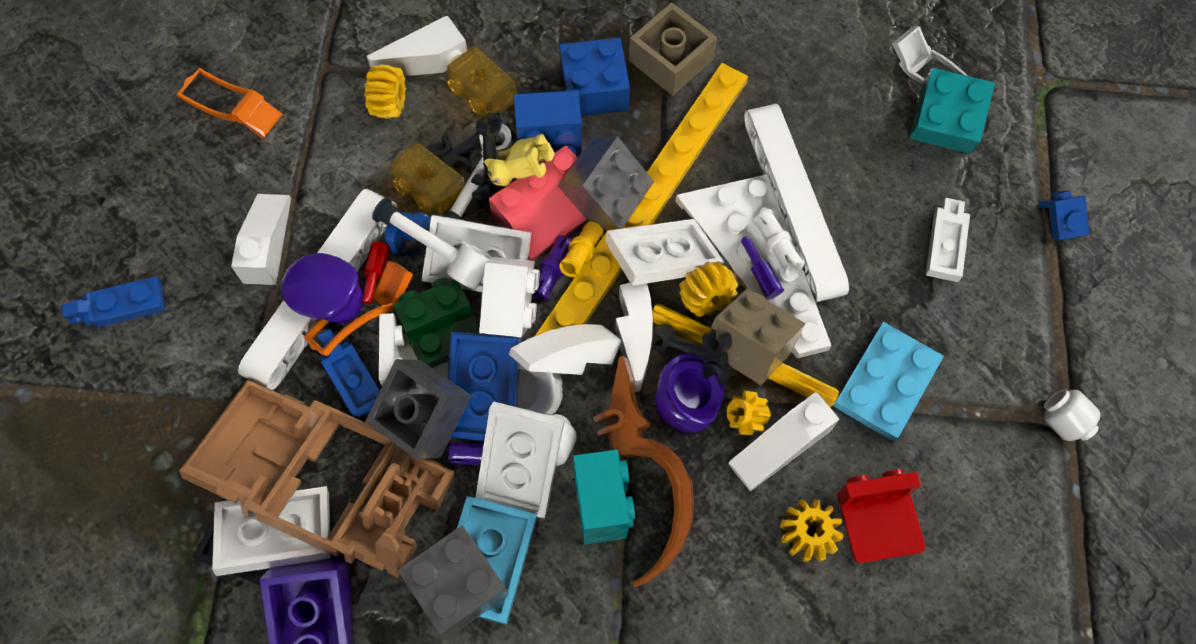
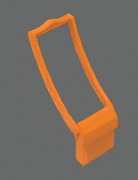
M201 68L185 79L183 87L176 94L178 98L210 115L244 124L262 139L283 115L266 102L264 96L253 89L230 84ZM200 73L215 83L245 96L230 114H226L201 105L182 93Z
M388 260L373 295V299L382 306L355 319L343 328L325 348H322L312 338L329 322L327 320L320 319L305 334L304 339L309 343L312 350L328 356L345 337L359 326L380 316V314L394 312L393 304L399 302L398 299L405 293L413 274L398 263Z

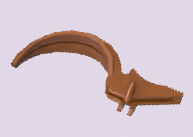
M620 356L609 410L593 417L594 422L607 420V425L605 428L597 431L598 437L608 436L610 448L612 450L618 449L620 456H639L654 459L666 470L672 484L674 499L672 531L663 554L652 569L633 581L635 588L650 582L666 570L683 549L692 527L694 498L692 480L681 458L669 447L642 437L643 431L649 429L651 424L643 417L637 406L634 387L635 380L630 368V361L624 356Z

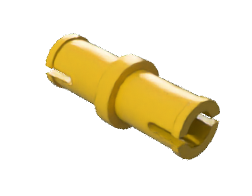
M593 221L587 222L579 236L572 239L568 246V253L559 264V268L564 275L576 277L580 273L585 261L592 258L595 253V245L603 235V228L600 224Z

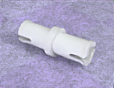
M772 210L762 211L761 214L765 220H762L757 215L753 222L765 238L767 250L770 253H774L786 275L796 273L792 264L796 265L800 270L805 263L791 244L792 237L789 232L783 231Z

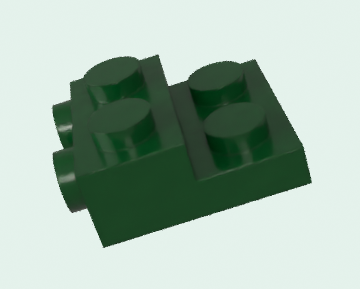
M446 277L435 280L430 285L431 289L419 294L417 291L405 292L399 297V302L393 304L417 360L423 361L431 368L449 361L451 332L483 334L479 333L480 327L471 311L470 303L460 283L455 279L449 281Z

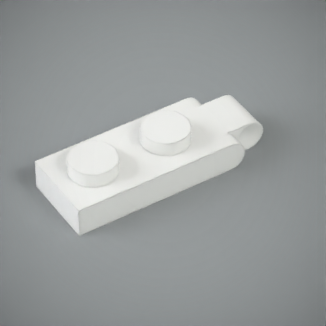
M945 197L941 208L936 207L933 217L926 276L959 282L963 277L970 214L964 213V201Z

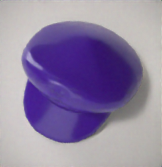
M326 253L305 255L288 268L282 279L281 292L285 303L291 310L302 316L324 319L334 323H346L356 318L362 309L363 292L359 286L357 271L350 263L334 255Z
M683 353L670 359L663 367L657 384L655 403L658 414L670 427L681 432L694 433L707 428L715 420L723 402L724 384H718L717 372L708 379L703 377L702 368L709 361Z

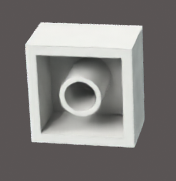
M494 257L485 262L479 333L522 337L527 329H531L532 324H535L537 304L531 303V298L535 290H538L540 270L534 269L535 261Z

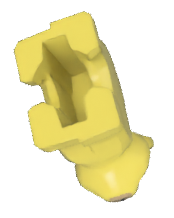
M540 134L532 138L518 140L511 148L498 152L497 159L488 158L484 163L488 167V177L495 185L507 186L514 178L543 177L546 172V166L540 162L544 160L550 162L554 157V151L545 136Z

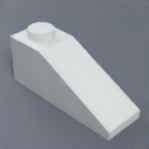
M448 16L367 55L370 69L372 66L390 65L395 68H401L404 76L443 73L451 68L460 66L469 59L466 40Z
M257 194L237 235L231 265L243 284L276 285L291 202L290 195Z
M815 392L784 415L729 461L728 464L751 492L831 432L839 418L820 395Z

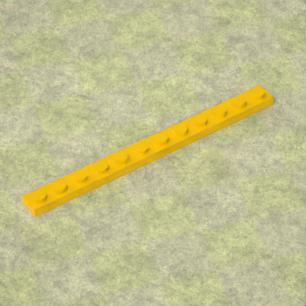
M721 63L647 171L654 183L623 229L652 225L747 84V75ZM607 231L595 247V253L592 258L584 263L580 273L573 279L535 336L562 327L583 325L588 322L622 271V268L605 242Z

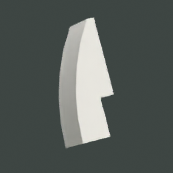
M631 283L620 285L619 301L624 317L616 318L615 333L622 340L620 344L622 356L630 361V368L635 380V392L641 390L646 375L651 349L652 306L647 283L634 286Z
M583 324L566 326L547 331L519 343L510 349L509 355L527 371L582 375L586 363L612 364L622 340L603 325Z

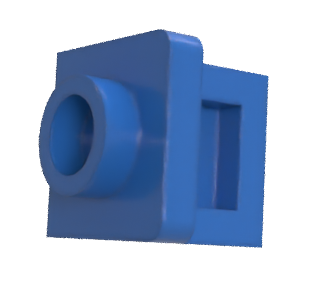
M1071 190L1053 192L1051 193V199L1039 201L1040 207L1049 208L1053 240H1063L1090 234L1086 196H1072Z
M400 212L406 218L429 231L431 217L427 214ZM394 225L386 226L385 241L388 242L392 254L399 255L404 239L418 241Z

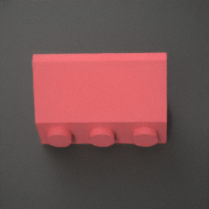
M567 146L554 153V157L550 162L545 160L541 162L546 166V172L543 177L530 176L524 179H516L489 198L492 218L500 227L532 233L528 253L530 261H534L552 248L558 236L566 238L588 222L558 187L578 158Z

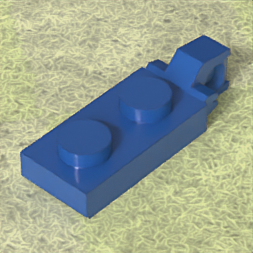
M157 276L89 292V294L81 296L82 300L62 304L63 318L68 320L71 325L84 322L86 325L95 324L97 327L165 311L162 283Z
M329 329L318 337L325 347L335 336ZM346 341L341 345L338 344L328 356L322 355L320 358L322 359V365L353 417L361 420L369 415L380 390L352 344L350 345Z

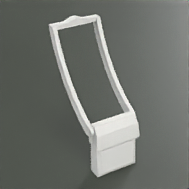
M919 26L911 27L892 43L901 61L899 65L902 70L921 85L924 78L916 72L933 58L949 67L953 72L968 76L952 61L940 53L931 50Z

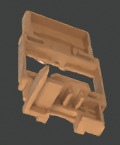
M248 379L179 470L182 479L233 503L241 502L242 513L247 516L254 512L257 520L333 556L337 557L341 552L344 554L346 562L352 563L356 558L381 571L386 569L387 573L397 578L400 576L398 569L407 564L417 548L415 540L405 536L407 524L420 504L438 511L446 492L454 480L455 472L430 458L416 460L366 422L316 400L310 406H307L300 400L277 393ZM339 425H342L385 446L362 481L366 486L355 504L349 502L328 538L325 539L279 518V515L301 484V480L295 477L307 459L315 462Z

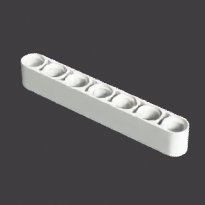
M772 104L746 110L744 121L748 136L763 175L768 174L796 252L805 263L802 268L815 303L847 295L849 283L846 272L779 105Z
M369 189L361 191L318 253L339 257L350 263L358 271L368 257L371 243L378 242L385 232L387 225L381 221L375 222L372 219L376 205L385 197ZM392 201V205L397 207V204ZM283 300L242 358L238 368L239 375L268 389L274 390L277 388L308 344L304 339L305 334L320 319L305 317L294 312Z

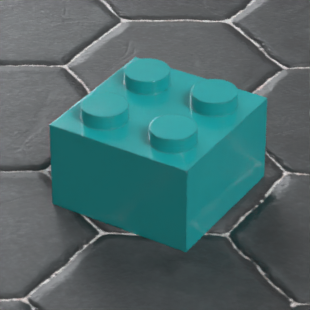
M932 68L922 84L909 139L970 154L981 142L995 83Z
M618 449L574 455V479L584 545L627 539L628 529L633 527L635 510L632 496L625 497V492L628 491L627 483L629 482L626 460H619Z

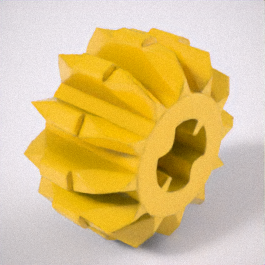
M390 65L372 66L366 75L367 81L364 84L365 106L369 114L378 118L391 119L392 117H399L404 109L405 91L407 89L405 87L406 79L401 68H395Z
M707 261L702 267L698 268L696 266L692 273L685 275L686 280L679 284L681 289L679 294L682 297V302L697 317L704 314L711 316L715 311H721L722 307L730 305L731 299L738 294L736 290L738 286L736 277L720 261L714 263Z
M814 499L810 507L805 500H800L797 503V509L789 507L786 510L785 514L788 519L780 522V528L788 531V533L781 537L782 543L793 542L794 545L789 551L790 555L794 556L801 550L803 551L802 559L804 562H809L813 555L819 562L826 559V552L834 554L838 550L835 542L843 539V533L834 529L842 524V519H831L829 517L833 512V506L826 507L824 511L820 510L821 504L819 499ZM810 525L815 526L817 529L812 537L806 533Z

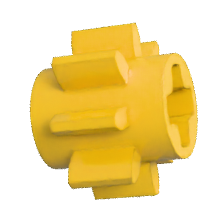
M745 390L743 396L733 395V400L727 407V418L730 421V428H738L739 434L753 436L754 430L764 431V426L768 423L771 415L769 407L766 405L768 400L759 398L757 392Z

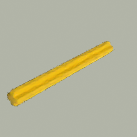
M656 304L652 310L654 323L658 325L668 324L676 334L699 344H702L703 335L711 329L662 304ZM784 363L768 378L807 398L817 392L829 407L834 405L839 394L836 388Z

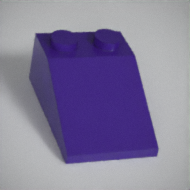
M345 557L273 567L260 578L269 644H353L352 590L348 562L345 561Z

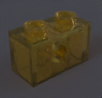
M475 45L447 65L450 89L457 96L462 95L476 114H482L487 118L489 112H499L501 114L514 104V94H517L516 82Z
M417 141L389 166L393 177V186L401 194L406 195L408 193L415 198L417 205L426 213L433 212L435 215L443 216L446 210L451 209L465 186L462 175Z

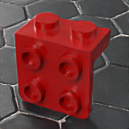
M894 469L884 472L881 478L869 479V475L854 476L847 479V483L837 493L855 562L859 564L920 554L925 550V541L911 496L913 492L921 487L918 472L904 473V469Z

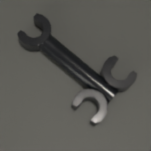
M499 112L493 113V114H496V115L500 116V113H499ZM508 122L505 123L504 125H506L511 131L510 124ZM474 134L455 148H452L451 140L448 137L442 136L441 140L445 148L436 150L430 144L428 146L430 157L435 161H440L447 168L449 178L457 182L456 168L462 167L468 173L471 172L470 162L464 156L481 145L480 134Z
M491 112L487 114V123L478 120L476 123L477 133L483 136L484 175L480 173L474 175L471 183L478 185V188L472 193V197L481 201L486 200L492 190L497 187L488 177V167L484 163L488 158L496 159V135L499 133L502 125L501 116Z
M663 323L653 328V333L659 334L662 337L660 341L653 344V348L656 351L664 352L669 348H673L709 361L702 368V374L705 379L710 378L717 372L718 384L722 385L730 380L732 371L727 363L728 354L725 353L732 346L730 335L723 336L717 342L716 330L712 329L703 335L702 344L676 336L675 331L668 324Z

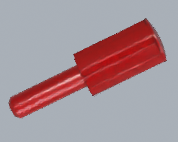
M373 242L370 245L363 273L367 278L362 302L365 305L372 303L376 283L382 277L386 267L390 248L382 242Z

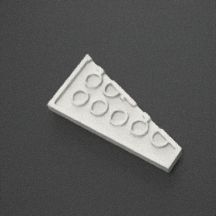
M768 174L676 195L675 202L681 209H685L692 219H695L723 259V264L728 270L732 271L740 286H744L746 289L748 288L765 297L751 271L754 265L741 243L743 237L749 236L763 261L766 260V262L769 261L784 292L768 301L783 310L791 312L797 319L806 323L792 351L795 357L801 358L829 351L831 343L803 268L799 270L796 265L792 264L796 273L786 275L774 253H770L765 246L766 240L753 222L757 215L762 220H765L761 212L772 210L783 231L789 232Z

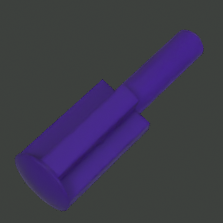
M749 236L743 237L741 243L754 265L751 271L766 300L779 296L784 292V289L769 261L766 262V260L763 261Z

